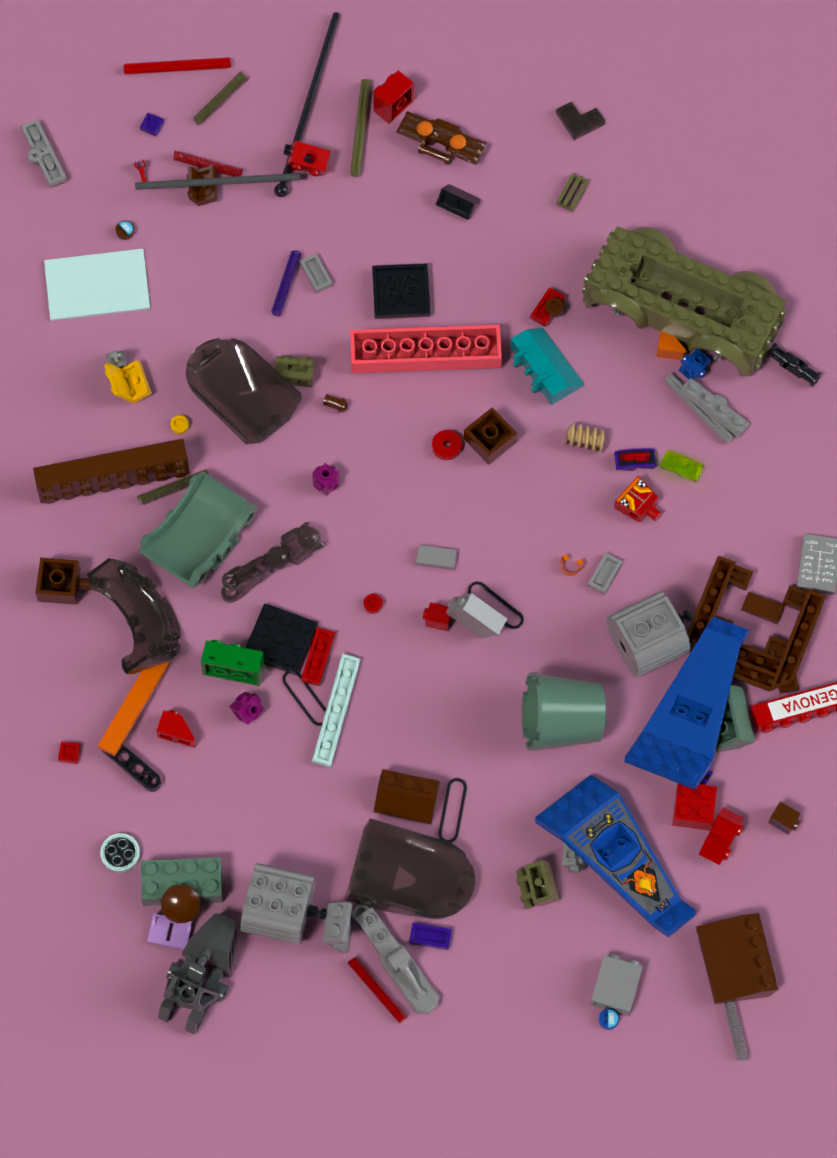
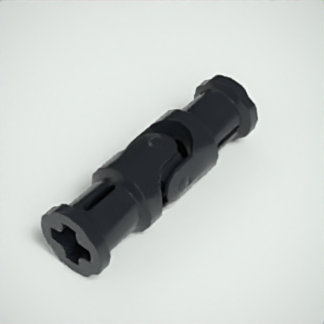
M777 343L772 345L766 357H771L779 362L781 367L787 369L799 379L803 378L809 382L811 387L815 386L822 373H817L807 363L795 357L789 351L786 352L778 347Z

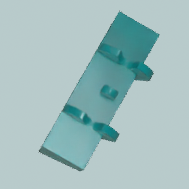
M544 328L526 329L511 338L510 349L515 354L513 366L517 368L523 365L525 368L524 374L526 376L530 375L533 379L531 391L533 393L541 391L551 405L585 385Z

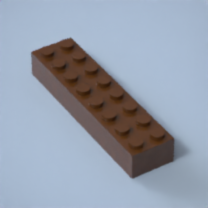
M184 439L33 468L40 502L46 504L60 499L70 500L80 495L90 496L95 492L106 493L116 488L126 489L136 484L146 485L152 481L162 482L172 477L182 478L190 474Z

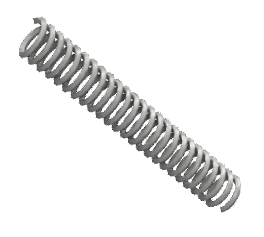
M735 1002L723 1003L725 1004L726 1016L729 1020L730 1032L733 1035L737 1060H748L749 1057L746 1054L748 1051H745L747 1048H743L746 1045H742L745 1042H741L745 1039H743L742 1029H740L741 1026L738 1023L740 1020H737L739 1017H736L738 1014H735L738 1011H734L737 1008H733L736 1006Z

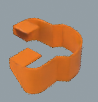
M567 554L561 557L562 571L568 576L577 575V572L584 568V562L580 559L576 562L578 565L582 564L583 566L578 568L577 572L569 573L563 569L564 564L562 562L563 558L567 561L569 557Z

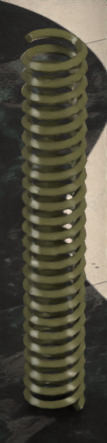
M242 71L232 78L193 117L197 125H200L199 123H202V121L204 122L222 102L230 97L229 95L239 85L247 80V77L241 73Z
M207 469L202 470V472L204 471L205 473H207V474L209 475V472H208ZM191 474V476L188 475V477L174 481V483L171 482V484L168 483V485L160 486V488L157 487V489L146 492V494H140V496H137V499H140L142 505H144V503L152 502V498L155 501V498L163 497V493L166 496V493L169 495V492L172 494V491L173 493L178 490L180 491V487L182 490L183 486L186 489V486L189 487L188 483L193 475Z

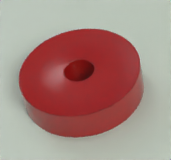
M442 430L433 437L432 451L439 459L452 460L461 453L462 440L456 432ZM448 443L450 444V446L445 447L444 444Z

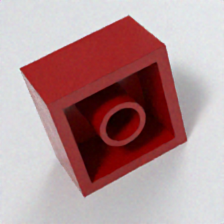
M399 70L394 74H390L386 82L381 86H377L373 92V111L388 124L414 102V82Z
M677 783L672 826L711 831L714 821L717 786L699 784L697 789L694 790Z

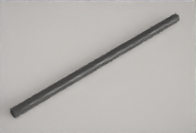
M300 173L135 183V190L300 180Z

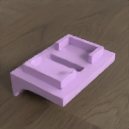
M153 913L147 942L184 950L189 941L192 921L175 923L164 915ZM170 923H172V924H174V925H173V929H172L170 941H167L166 939H167V935H168Z

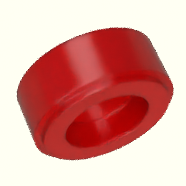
M369 594L364 599V609L368 613L376 614L381 611L383 601L379 595Z

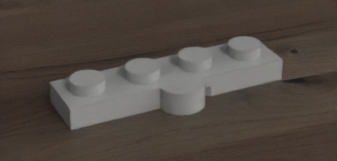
M38 119L22 125L21 129L31 148L28 153L29 162L33 165L39 164L50 188L66 182L67 178Z
M692 378L679 391L737 437L750 424L727 406V400L723 396H714Z

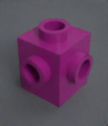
M324 463L313 471V486L326 496L339 486V471L334 466Z
M246 691L238 695L236 700L229 706L237 719L247 725L257 719L264 710L260 704L262 702L255 693L250 694Z

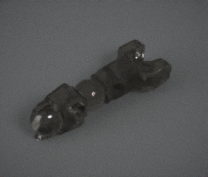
M305 522L299 528H294L283 534L280 546L271 547L267 554L264 553L263 556H259L249 563L237 566L225 573L222 577V599L227 603H234L244 597L255 585L265 580L270 573H275V570L284 569L288 563L299 565L312 556L313 552L323 548L325 545L324 542H321L319 531L309 526V522ZM296 538L299 546L303 548L298 553L292 551V548L287 546ZM265 566L266 569L260 570L257 567ZM227 591H236L234 596L226 595Z

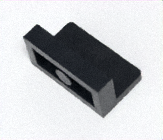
M447 184L441 189L436 205L469 220L480 198Z

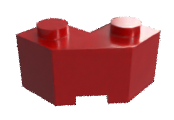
M722 807L698 855L718 865L721 864L723 859L727 860L732 850L729 848L735 836H740L744 828L741 825L744 817Z

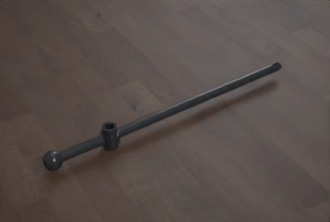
M338 12L333 13L292 144L295 141H301L338 23ZM286 144L283 155H287L288 158L292 144ZM288 158L283 174H289L292 170L291 166H287ZM280 181L275 186L274 193L276 196L285 197L288 194V181Z

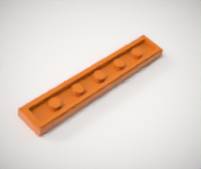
M153 651L99 742L98 749L116 756L171 663L170 658Z

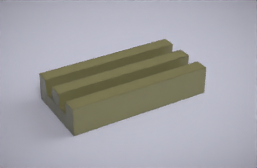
M572 173L556 205L573 212L589 184V180H584L582 176L578 177L575 173ZM573 181H576L575 184H574V186H573V188L571 189V191H570V193H569L567 199H566L565 202L563 203L562 201H563L564 197L566 196V194H567L569 188L571 187ZM581 183L582 186L579 192L577 193L573 203L571 204V206L568 205L577 187Z

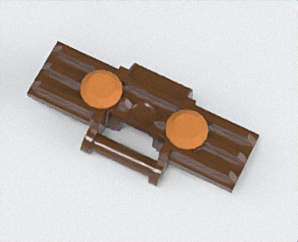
M409 111L406 112L396 131L398 134L420 142L419 154L424 153L444 161L446 165H449L453 156L476 165L486 146L485 142L463 134L461 128L439 118L428 120ZM435 141L446 146L448 154H443L426 146L433 145Z

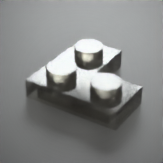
M569 102L556 109L557 116L573 140L605 125V120L597 108L580 115L573 103Z

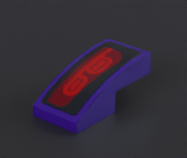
M626 449L614 452L616 470L634 471L636 468L654 469L657 466L654 449Z

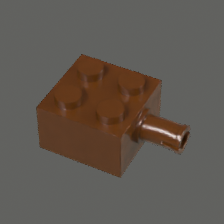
M40 557L35 594L38 602L76 605L79 589L96 591L98 581L96 578H80L81 568L78 560Z

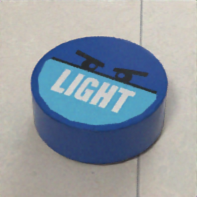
M605 1009L600 1013L599 1024L603 1029L612 1030L618 1025L619 1015L615 1010Z

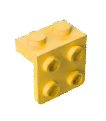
M136 360L122 369L109 362L104 364L106 369L105 375L110 380V389L115 396L135 404L152 394L140 361Z

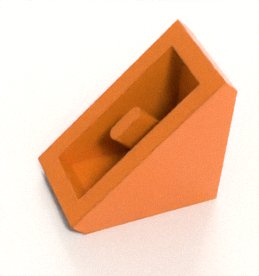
M660 331L656 357L682 360L687 352L676 337Z

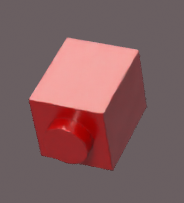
M430 602L429 608H425L423 613L425 626L448 632L451 617L446 614L448 606Z

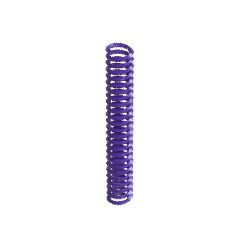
M293 250L289 256L271 310L275 316H281L282 308H284L287 293H289L293 275H295L298 260L301 257V252Z

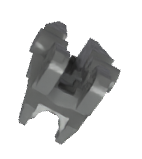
M215 913L190 938L182 952V956L186 957L184 963L180 965L173 962L166 976L168 980L163 995L165 999L160 1006L158 1019L168 1023L177 1006L176 1003L183 1008L193 1009L188 1017L185 1031L195 1035L210 1004L214 1001L222 1003L229 986L220 982L224 975L229 977L232 975L237 943V922L227 916ZM207 961H210L215 967L205 987H203L206 973L204 965Z

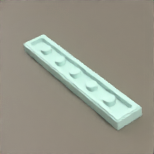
M343 653L341 655L312 763L331 767L361 659Z

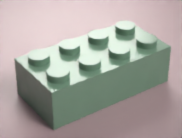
M221 857L141 861V900L143 906L161 905L163 894L167 891L168 887L175 885H186L195 889L198 892L200 903H222Z

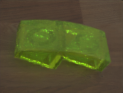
M667 450L660 467L663 470L678 474L681 478L697 482L704 465L686 456Z

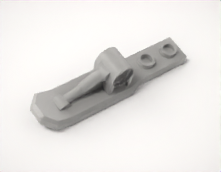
M371 907L356 917L359 926L378 951L380 963L416 1013L428 1014L436 1009L439 995L405 947L395 941L375 910Z

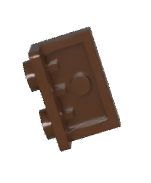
M213 165L198 170L192 166L188 167L187 180L216 178V168ZM217 185L189 187L188 197L197 206L217 201Z

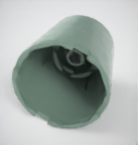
M537 672L528 673L525 680V685H528L527 692H523L522 731L523 738L528 739V742L525 744L528 751L601 741L604 728L606 727V696L600 683Z

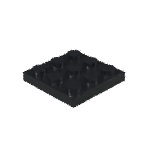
M427 263L372 266L375 319L430 317Z
M264 603L245 648L262 651L264 664L297 676L318 627V622Z

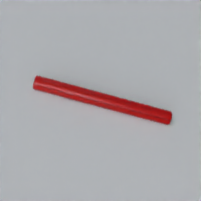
M229 57L127 63L124 64L123 69L124 74L230 68L231 62Z

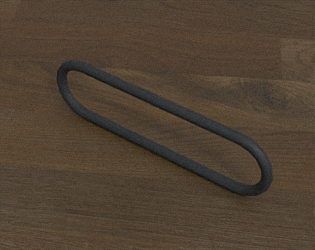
M477 581L470 584L468 587L469 594L471 593L472 586L479 584L520 616L521 621L517 626H512L505 622L506 626L516 629L523 624L522 614L485 584Z
M286 672L282 677L284 685L289 690L294 699L297 701V703L300 705V707L308 716V718L311 720V722L317 726H322V723H317L313 720V718L310 716L308 711L299 701L297 696L288 686V684L285 681V678L289 674V672ZM298 672L297 675L301 679L302 676ZM303 682L306 688L318 702L320 707L323 709V711L326 712L325 707L314 694V692L311 690L309 685Z
M460 778L452 779L447 785L439 827V838L445 843L454 842L459 833L467 790L466 783ZM459 781L463 784L464 790L456 833L453 839L445 840L441 832L449 790L453 782Z

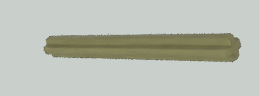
M362 79L360 85L350 175L353 177H359L361 171L371 86L369 79Z

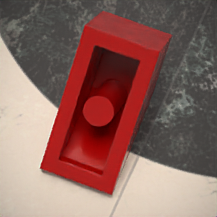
M163 710L156 730L157 738L195 748V738L183 716L174 710Z

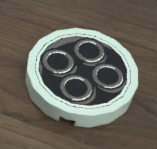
M117 833L109 836L103 842L100 856L107 869L117 873H124L136 866L140 856V849L132 836Z

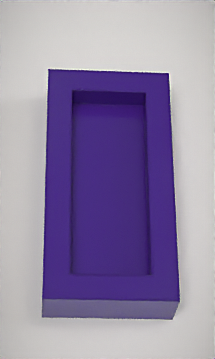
M413 922L409 944L449 950L452 929Z

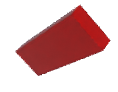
M319 627L316 628L301 682L320 686L335 632Z

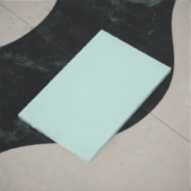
M143 249L44 260L50 320L56 321L149 310L150 295L148 293L146 262Z

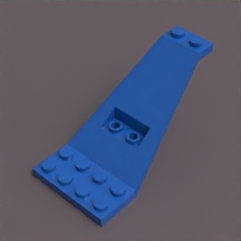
M716 617L711 619L643 731L626 754L625 763L691 789H697L713 764L739 650L748 637V629Z

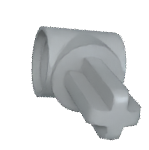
M114 350L106 354L107 362L119 368L127 366L124 351Z

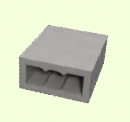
M472 593L453 597L447 605L446 614L480 638L499 635L507 621L506 617Z
M604 955L590 1005L602 1009H613L619 1014L629 1016L643 966H640L638 962L628 960L627 962L620 960V957L616 955Z

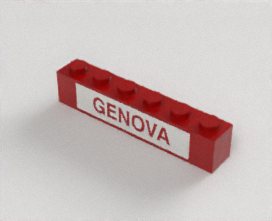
M837 682L752 705L750 715L756 732L769 733L777 727L787 728L792 726V723H806L811 718L817 716L818 718H824L829 713L837 712Z

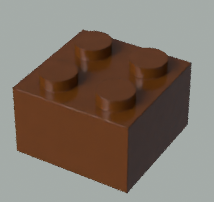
M492 407L464 429V440L489 465L517 442V432Z

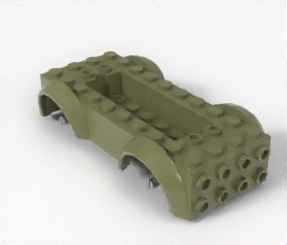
M617 226L614 232H610L607 238V245H603L600 250L599 260L595 259L591 267V274L587 273L583 282L585 284L582 289L584 294L583 302H585L587 308L591 309V305L596 303L613 307V315L619 316L623 312L635 322L639 329L649 326L655 330L670 334L678 340L687 343L688 350L691 352L695 349L716 353L714 359L717 360L718 358V362L721 361L722 357H725L737 367L739 375L742 377L752 376L755 370H759L762 364L761 360L763 356L767 355L770 348L769 345L771 342L773 343L777 335V329L781 328L787 308H785L787 300L778 297L774 286L766 278L749 271L728 275L676 252L672 241L657 229L638 227L628 231ZM663 292H669V294L672 295V298L670 300H666L661 297V294ZM685 302L688 306L684 308L679 306L678 303ZM697 307L704 308L706 313L700 315L695 312V309Z

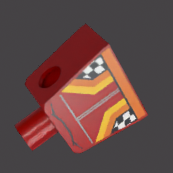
M639 476L615 500L614 509L637 522H642L646 516L650 517L653 521H657L662 512L655 508L658 496Z

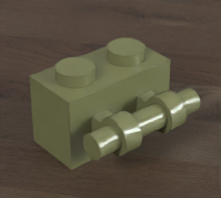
M290 355L276 357L275 384L302 387L313 386L314 359L309 357L296 358Z
M541 860L525 865L527 875H525L524 869L516 870V882L520 886L522 894L520 899L521 902H524L525 909L533 908L531 900H533L535 905L539 906L559 901L550 862Z

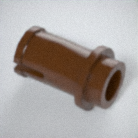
M326 394L323 406L331 407L341 413L346 411L348 401H345V398L339 399Z

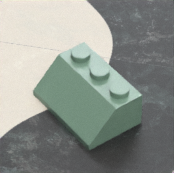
M731 685L715 752L740 749L755 742L743 687Z

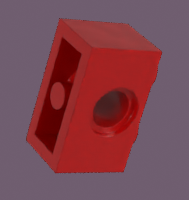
M295 141L291 146L287 166H291V169L295 171H307L312 176L323 175L326 172L330 151ZM305 156L311 158V164L305 161Z

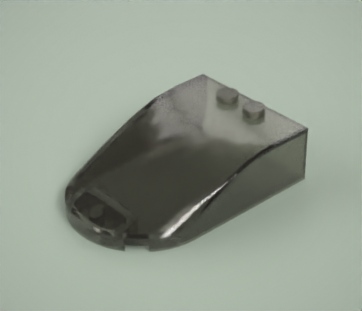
M370 818L363 829L345 900L396 914L428 919H443L455 915L469 902L475 887V873L466 854L456 845Z

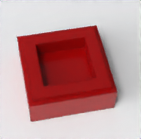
M61 741L58 762L78 764L81 744Z

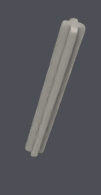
M673 373L667 375L665 382L726 444L731 442L734 436L729 430L679 392L684 384Z

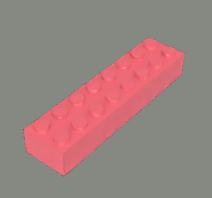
M500 325L350 330L352 373L501 368Z

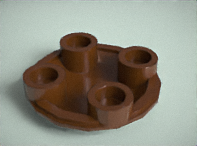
M186 885L168 887L161 899V909L164 916L175 923H187L193 920L201 908L198 892Z

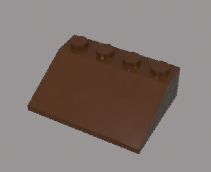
M759 913L739 915L696 927L715 1004L769 997L779 990Z

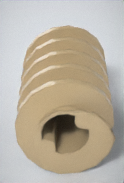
M572 422L568 427L564 445L570 441V445L573 447L577 442L578 448L585 444V450L592 446V450L595 452L599 447L601 453L605 439L604 429H601L598 434L596 427L590 432L589 426L582 430V424H579L576 429L574 422Z

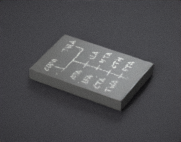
M804 534L796 588L835 594L837 582V539Z

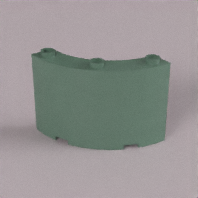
M204 471L191 477L190 485L173 510L167 513L165 520L156 529L142 537L140 540L141 546L138 552L193 589L206 580V574L209 571L214 572L226 559L240 540L238 537L243 527L247 528L258 509L257 506Z

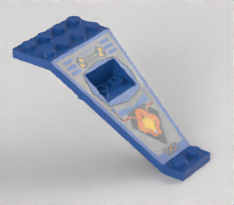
M589 775L535 817L536 824L563 841L648 923L665 936L670 937L696 915V910L680 899L620 794L593 775Z

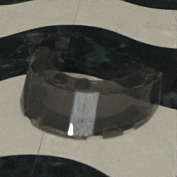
M108 558L90 571L87 576L91 588L110 599L122 612L127 624L131 628L134 647L132 653L121 660L123 671L125 674H136L171 661L180 651L179 639L181 638V631L176 615L167 598L160 596L156 591L157 585L148 576L143 577L137 572L138 568L127 562Z

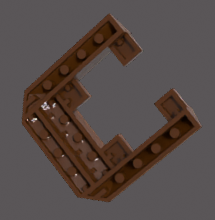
M717 556L687 631L690 653L713 617L733 624V621L716 615L728 584L746 591L753 571L735 565V561ZM789 585L782 605L800 611L789 641L786 642L770 635L763 652L742 644L733 678L766 691H772L794 682L826 596L809 589L806 592Z

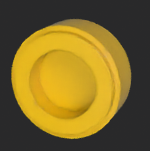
M183 415L174 416L170 421L172 432L177 435L185 434L189 429L188 419Z

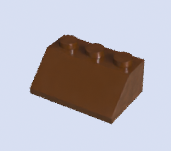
M382 769L374 813L431 825L440 781Z

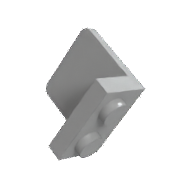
M349 902L328 903L322 942L342 953H348L353 924L351 915L352 904Z

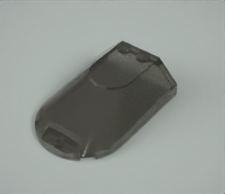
M216 338L206 341L198 346L187 360L186 379L191 391L245 444L262 443L290 420L302 400V394L248 344L233 338L231 340H220Z

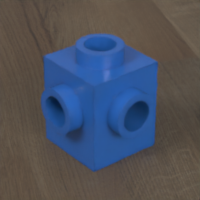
M696 349L691 355L686 354L680 361L682 365L678 371L688 379L692 378L695 380L697 377L701 379L707 372L706 367L711 362V359L699 349Z

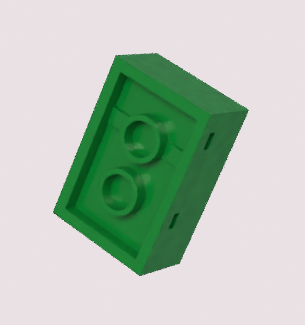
M206 640L201 658L203 675L260 686L265 665L262 651L242 648L234 643L230 645L223 644L219 640Z

